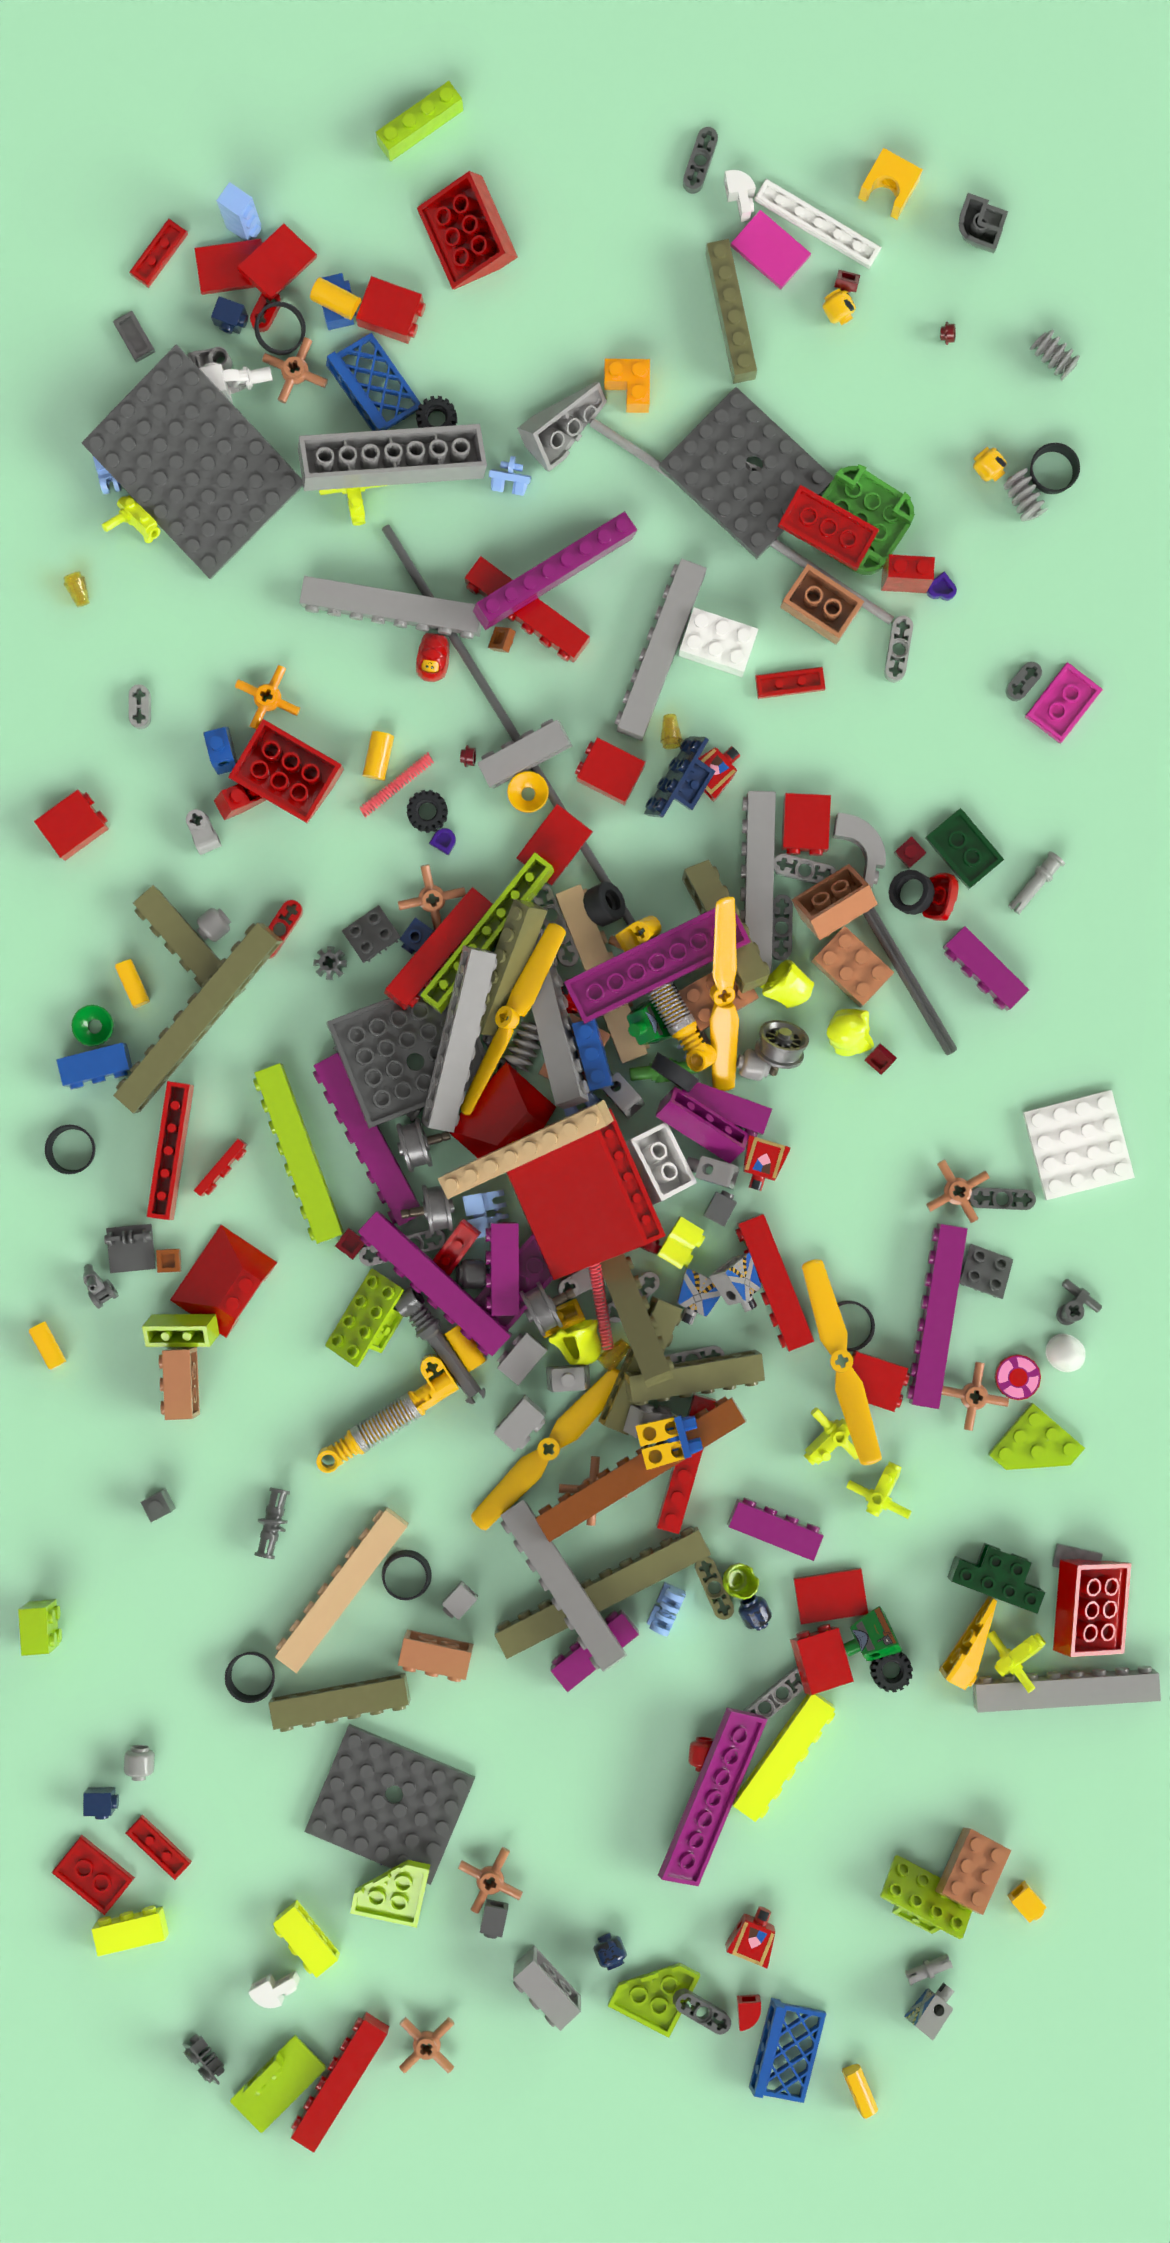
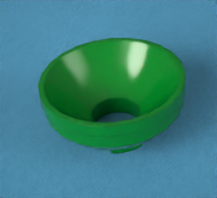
M87 1005L79 1009L75 1013L71 1025L75 1038L87 1046L104 1044L111 1037L114 1029L111 1015L106 1009L98 1005ZM93 1020H99L102 1024V1028L98 1033H92L89 1029V1024Z

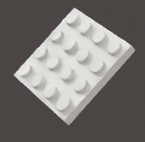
M1112 1090L1023 1112L1045 1200L1135 1178Z

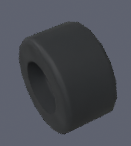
M602 882L588 889L584 894L583 903L585 911L596 925L604 927L624 916L626 910L625 900L620 890L613 883Z

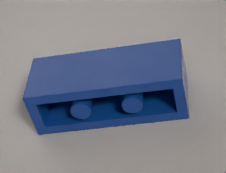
M594 1019L586 1024L583 1021L573 1023L572 1027L589 1090L594 1091L613 1086L614 1083L597 1020Z
M123 1042L56 1059L62 1085L70 1086L71 1090L84 1087L83 1083L88 1081L97 1084L106 1081L105 1077L114 1075V1078L127 1076V1071H130L133 1067L127 1044Z

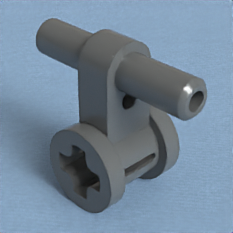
M91 1264L84 1266L83 1280L89 1290L88 1295L98 1309L103 1307V1303L109 1299H115L119 1296L114 1285L108 1279L103 1282L93 1270Z
M1069 1279L1063 1281L1062 1286L1072 1293L1074 1298L1066 1305L1058 1308L1056 1316L1061 1324L1071 1325L1081 1320L1084 1316V1303L1096 1313L1102 1309V1305L1090 1297V1293L1084 1288L1080 1289Z

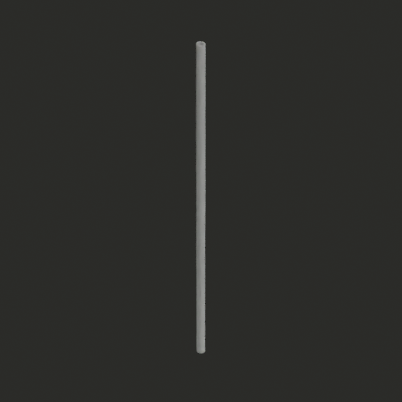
M594 418L590 427L669 478L658 468L661 463L660 461ZM776 539L770 545L803 568L807 564L811 565L864 601L862 607L887 624H890L894 617L779 540Z

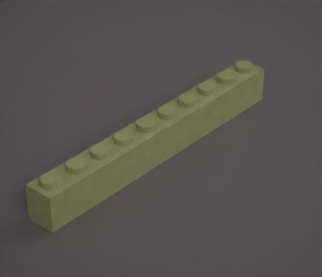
M253 923L245 931L246 937L241 942L237 941L230 950L232 952L231 955L218 963L216 973L213 976H208L203 981L201 991L198 994L194 993L188 999L187 1003L189 1005L184 1011L180 1010L174 1016V1023L171 1027H166L159 1034L160 1040L156 1045L152 1044L145 1051L146 1057L141 1062L138 1061L130 1069L131 1075L118 1083L116 1086L117 1091L113 1096L133 1114L142 1111L283 942L264 923H256V925Z
M692 1526L680 1532L681 1536L675 1539L668 1537L660 1542L661 1546L653 1550L649 1547L641 1551L638 1558L634 1560L631 1557L619 1563L620 1567L614 1570L608 1568L599 1573L600 1577L593 1581L590 1578L586 1579L580 1584L600 1612L710 1556L711 1553L698 1527L694 1529ZM547 1599L537 1605L538 1609L532 1612L529 1609L517 1615L518 1619L512 1622L506 1620L497 1625L498 1629L495 1630L494 1635L506 1659L569 1628L564 1621V1618L567 1616L563 1610L558 1611L552 1601Z

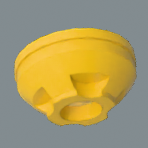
M524 771L515 775L507 789L508 799L512 806L524 813H532L541 809L549 795L548 785L544 778L531 771ZM525 788H531L535 791V797L530 801L522 798L521 794Z

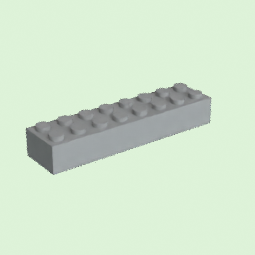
M480 424L299 436L298 455L304 491L483 479L487 467Z

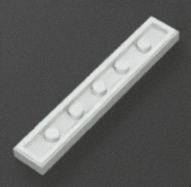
M768 179L764 181L754 198L755 202L870 269L882 247Z

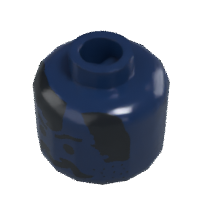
M753 1595L752 1598L744 1599L740 1602L741 1605L738 1612L748 1629L759 1631L768 1626L772 1612L763 1597Z
M610 1933L598 1937L599 1943L594 1946L593 1950L599 1965L602 1968L607 1967V1970H612L624 1964L627 1952L619 1936L611 1937Z

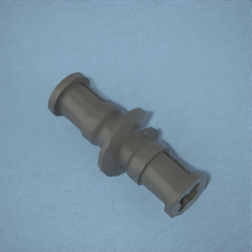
M270 1487L271 1495L269 1504L266 1507V1517L258 1519V1522L263 1525V1530L260 1533L258 1551L254 1555L275 1559L273 1553L279 1537L278 1532L286 1531L280 1524L288 1522L282 1519L285 1511L286 1497L290 1495V1491ZM278 1493H280L278 1506L275 1507ZM267 1540H269L267 1553H264Z

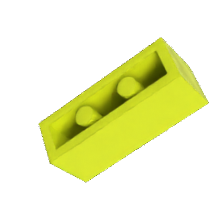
M298 1900L275 1918L273 1923L274 1931L280 1938L284 1937L289 1944L288 1948L291 1953L301 1958L303 1967L309 1974L313 1973L317 1978L338 1961L340 1952Z
M154 1905L143 1908L142 1912H124L117 1918L111 1919V1916L102 1917L97 1920L91 1929L97 1956L165 1941L169 1934L163 1906L156 1908Z

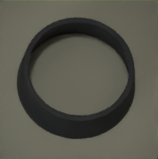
M1049 443L1040 447L1033 455L1030 466V476H1032L1033 484H1036L1037 489L1047 494H1058L1070 488L1076 482L1080 473V462L1077 454L1069 446L1062 443ZM1057 452L1069 460L1072 466V478L1065 488L1053 490L1042 486L1034 476L1033 465L1042 454Z
M657 1052L651 1065L653 1070L686 1092H689L698 1083V1078Z
M69 1124L56 1128L50 1133L45 1143V1156L49 1165L62 1174H76L83 1171L91 1164L95 1156L96 1148L93 1138L85 1129L77 1125ZM66 1130H80L88 1135L92 1143L91 1158L87 1165L81 1169H65L56 1162L53 1156L54 1141Z
M401 1550L395 1552L384 1563L382 1581L387 1592L396 1599H415L428 1589L431 1582L432 1573L430 1565L426 1558L416 1551ZM397 1558H414L421 1563L425 1570V1585L421 1592L413 1597L404 1598L397 1596L386 1585L385 1573L387 1567Z
M246 1652L236 1656L228 1664L225 1671V1685L229 1693L238 1701L244 1703L259 1702L267 1697L273 1689L275 1682L274 1667L265 1655L258 1652ZM244 1655L258 1656L264 1659L271 1668L272 1681L269 1687L260 1694H244L235 1687L232 1681V1668L235 1662Z

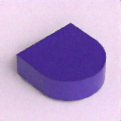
M441 828L435 832L429 844L449 856L456 844V837L450 829Z

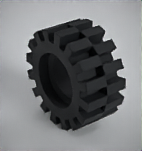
M430 396L431 400L426 398L423 400V404H419V410L416 411L418 428L440 427L433 426L428 421V417L433 411H441L445 415V422L441 426L456 425V410L447 398L443 400L442 396H438V399Z
M421 790L420 793L416 792L414 797L409 799V804L406 807L407 817L414 828L421 832L430 833V831L435 832L439 827L442 828L444 826V822L447 821L448 809L444 798L439 793H435L433 790ZM431 803L435 806L436 814L432 819L425 820L419 816V808L422 804Z
M902 1652L871 1661L870 1674L880 1689H884L886 1692L890 1690L894 1693L898 1689L900 1691L903 1690V1686L909 1685V1679H912L913 1676L911 1674L913 1668L908 1657ZM887 1662H896L899 1665L900 1672L895 1678H887L883 1675V1667Z

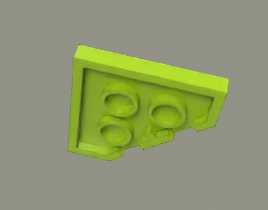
M1031 1403L988 1455L1006 1470L1071 1466L1084 1451L1085 1447L1034 1403Z
M407 1860L357 1887L354 1891L350 1914L417 1928L430 1864Z
M677 1963L619 1982L608 2002V2007L669 2038L682 2014L673 2004V1995L677 1990L683 1988L693 1992L700 1978V1973L681 1963ZM681 1999V2000H680L681 2004H682L683 2002L687 2003V2002H688V1999H686V2000Z

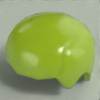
M743 1563L730 1565L723 1574V1587L732 1597L742 1600L752 1598L758 1590L759 1578L755 1576L753 1569Z

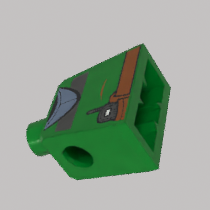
M653 999L640 1003L627 1015L630 1025L628 1028L629 1034L636 1038L640 1046L659 1043L672 1037L668 1031L669 1028H666L669 1024H664L666 1020L662 1021L664 1017L660 1018V1015H662L661 1013L658 1014L660 1010L656 1011L658 1007H653L655 1003H651Z
M880 1606L851 1625L850 1629L854 1639L844 1643V1648L849 1657L861 1651L866 1661H872L903 1651Z

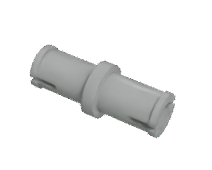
M946 1953L934 1960L923 1961L922 1965L906 1970L905 1974L909 1979L910 1985H913L928 1977L932 1979L935 1977V1974L953 1968Z

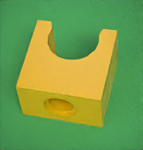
M883 148L861 186L858 198L866 202L873 190L880 187L890 189L896 197L890 216L897 220L916 188L923 169Z

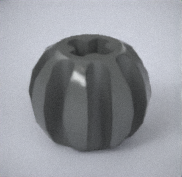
M327 946V953H324L322 948L317 952L321 958L319 960L314 959L313 966L320 965V968L316 971L320 977L327 972L326 980H333L334 973H337L338 977L344 974L340 971V968L343 966L347 967V960L340 961L341 957L345 954L341 950L334 954L335 947ZM331 958L333 961H336L333 963V968L325 966L328 963L327 959Z

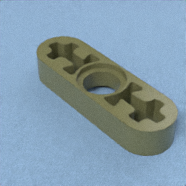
M708 1556L695 1563V1570L714 1614L719 1619L726 1620L733 1615L734 1606L729 1594L723 1587V1580L714 1560ZM701 1562L711 1563L709 1571L711 1575L716 1573L717 1576H711L704 1581L703 1578H706L707 1575L704 1569H699L702 1566ZM717 1581L720 1583L721 1589L718 1593L713 1594L708 1591L710 1582ZM721 1597L724 1605L730 1606L727 1608V1613L718 1612L717 1610L720 1608L718 1600L713 1602L712 1599Z

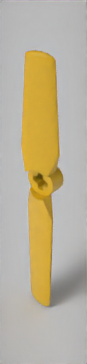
M734 897L719 899L715 907L712 975L715 984L710 989V997L714 1001L710 1017L711 1046H713L717 1053V1059L712 1064V1087L722 1091H729L735 1087L739 1017L735 1005L732 1003L735 998L733 986L737 971ZM725 990L726 993H724L723 997L720 998L719 995H721L722 991Z
M555 923L547 925L516 981L506 1006H502L497 1011L495 1022L499 1028L460 1106L463 1114L470 1115L510 1041L514 1032L513 1029L519 1023L520 1016L525 1017L534 1004L566 934L565 929Z
M820 1259L807 1261L802 1265V1270L820 1341L831 1355L830 1365L836 1371L835 1392L858 1459L862 1465H871L880 1461L882 1456L864 1385L852 1368L853 1357L847 1351L848 1333L823 1261ZM838 1355L848 1359L844 1368L835 1364V1361L838 1360Z
M610 1368L556 1420L549 1437L541 1440L536 1450L519 1459L471 1514V1518L476 1526L482 1530H487L501 1517V1514L506 1512L542 1477L549 1460L555 1459L562 1447L576 1441L603 1411L620 1372L618 1369ZM545 1443L547 1445L554 1444L553 1455L551 1453L544 1454L545 1448L543 1445Z

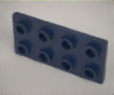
M690 736L682 742L680 746L681 751L670 762L668 767L670 770L659 781L657 792L647 801L645 806L647 809L644 814L663 818L673 800L689 810L694 809L716 772L698 759L709 741L708 738Z

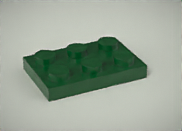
M961 808L925 837L968 890L1005 860Z

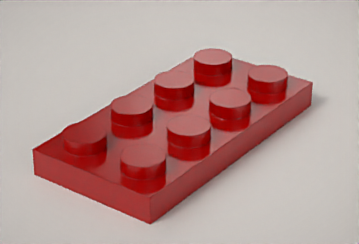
M802 485L797 489L778 524L779 528L855 571L859 568L879 531L873 525Z

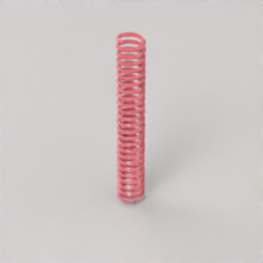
M427 752V755L424 754V757H421L418 761H415L413 766L404 770V773L402 772L399 777H396V780L390 781V784H387L385 789L379 790V793L371 797V800L368 799V802L362 804L359 808L365 817L367 815L370 816L369 812L372 813V810L375 811V808L381 807V804H384L386 799L389 800V797L392 798V795L398 793L400 788L403 789V786H406L405 782L409 784L408 780L412 782L411 778L414 780V776L417 777L416 773L420 775L419 771L423 773L422 769L426 770L425 767L428 768V765L434 764L429 752Z
M598 1263L590 1266L588 1270H590L589 1273L591 1274L589 1277H591L590 1280L592 1281V1291H595L592 1294L594 1295L593 1298H596L593 1301L595 1302L594 1305H597L594 1308H596L595 1312H597L598 1332L600 1333L599 1336H601L600 1343H603L601 1344L602 1347L612 1345L608 1348H602V1350H609L614 1347V1341L611 1334L609 1310L607 1309L608 1303H606L607 1300L605 1299L606 1293L604 1292L602 1268H600L601 1264Z

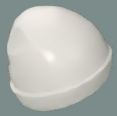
M1058 1334L1051 1338L1046 1345V1357L1057 1370L1073 1372L1083 1365L1085 1348L1075 1337L1067 1334Z

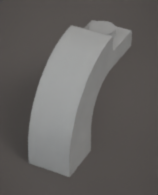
M838 813L836 815L833 838L853 842L861 849L865 858L863 879L872 888L873 884L877 885L879 871H875L876 868L883 869L886 864V853L881 837L865 820L854 815Z

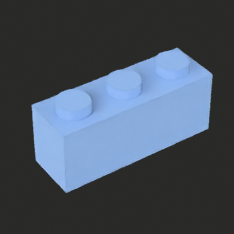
M229 182L216 200L226 228L244 241L256 238L261 231V222L253 198Z

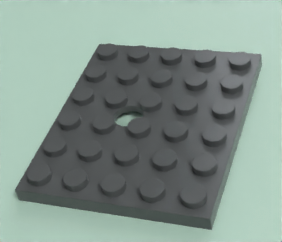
M737 387L692 430L658 467L756 559L785 531L779 528L778 524L799 486L802 485L820 495L834 479L831 474ZM752 456L758 457L762 460L763 468L760 471L751 472L746 467V460Z
M421 997L413 1008L409 1006L405 1011L392 999L388 998L326 1022L368 1129L425 1107L449 1005L440 1013ZM479 1037L476 1038L474 1046L475 1056L470 1063V1077L468 1082L465 1083L464 1092L468 1091L485 1056V1050ZM417 1053L423 1057L424 1066L420 1070L414 1071L407 1066L406 1061L410 1054Z
M349 1724L304 1832L391 1869L407 1860L430 1864L427 1884L431 1885L473 1785L475 1776ZM391 1786L400 1787L403 1798L396 1803L388 1801L385 1796L387 1788Z

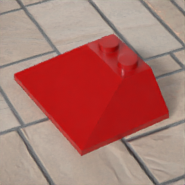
M505 1062L488 1081L472 1113L465 1115L460 1112L458 1125L455 1126L454 1132L449 1133L473 1155L480 1158L544 1128L556 1106Z
M220 1225L170 1301L190 1314H216L219 1334L227 1338L239 1321V1316L262 1282L266 1281L278 1262L223 1225Z

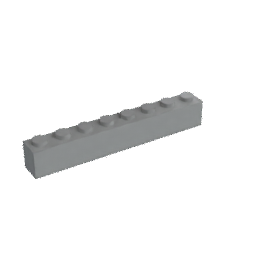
M682 558L679 565H674L670 576L674 578L671 586H666L662 597L666 599L664 606H659L654 618L658 620L656 627L650 628L646 639L650 641L648 648L642 649L638 660L642 662L640 669H635L630 682H633L634 685L632 690H627L624 696L623 703L626 706L624 711H619L616 717L617 732L641 741L643 740L704 580L706 567Z
M304 576L299 603L308 612L318 613L319 610L327 611L328 615L336 617L346 614L354 620H363V617L372 619L371 622L377 624H385V621L394 622V626L407 628V625L416 626L415 629L428 632L430 628L438 630V633L443 635H451V632L460 633V637L473 639L474 636L480 637L482 625L473 613L476 604Z
M748 791L747 797H743L742 810L746 811V820H742V833H746V842H742L741 856H745V865H741V878H745V887H741L740 901H744V910H740V919L742 923L748 926L749 937L752 942L758 945L759 956L763 962L765 961L768 964L771 974L776 792Z
M541 928L540 933H539V935H538V938H537V941H536V943H535L534 949H535L537 943L539 942V940H540L542 934H543L544 931H545V930H543L542 928ZM555 956L538 996L532 1005V1011L555 1105L562 1109H567L589 1101L587 1095L589 1093V1086L583 1078L582 1072L584 1068L581 1059L578 1058L577 1050L579 1049L571 1030L573 1029V1022L567 1014L568 1002L562 994L561 987L563 986V981L557 973L556 966L558 961Z
M463 945L421 1123L428 1128L454 1132L455 1126L459 1123L458 1112L460 1104L463 1103L465 1098L464 1088L465 1083L468 1082L470 1077L469 1067L471 1060L475 1056L474 1046L476 1038L479 1037L481 1032L480 1021L486 1011L485 1001L492 986V972L497 966V954L489 950Z
M522 1500L500 1516L503 1519L500 1522L508 1534L512 1532L516 1539L513 1541L514 1545L520 1553L524 1551L529 1558L526 1560V1563L532 1572L537 1571L541 1578L538 1581L545 1591L550 1590L554 1597L551 1599L552 1603L558 1611L562 1609L567 1616L564 1618L565 1623L571 1631L575 1629L578 1633L577 1641L583 1650L588 1649L592 1657L589 1659L596 1670L601 1668L602 1671H606L626 1657V1652L552 1541L549 1542L527 1502Z
M1139 1666L1138 1670L1118 1667L1115 1668V1671L1106 1672V1669H1093L1092 1673L1072 1670L1069 1671V1674L1062 1675L1060 1672L1053 1671L1047 1672L1046 1676H1038L1037 1673H1026L1027 1677L1036 1687L1030 1693L1026 1691L1018 1678L1012 1674H1006L999 1679H992V1676H980L973 1684L974 1708L978 1713L1161 1701L1159 1673L1152 1669L1151 1666Z

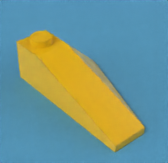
M991 1596L987 1597L939 1669L947 1681L964 1690L968 1686L971 1687L977 1679L976 1673L979 1669L997 1600Z

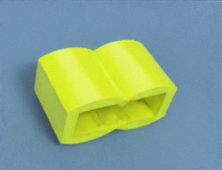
M680 1216L662 1244V1248L659 1249L657 1256L680 1270L683 1266L688 1267L694 1257L691 1255L692 1250L695 1246L699 1248L705 1239V1236L702 1235L704 1230Z

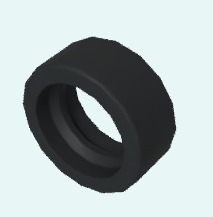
M908 869L900 872L893 878L888 893L889 899L895 908L906 914L916 915L929 908L933 902L935 890L929 877L917 870ZM916 879L923 885L922 896L915 904L906 905L900 898L901 889L906 882Z

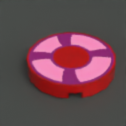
M1015 1354L1001 1360L996 1368L994 1378L999 1391L1010 1399L1023 1400L1035 1394L1040 1386L1041 1374L1035 1361L1027 1356Z

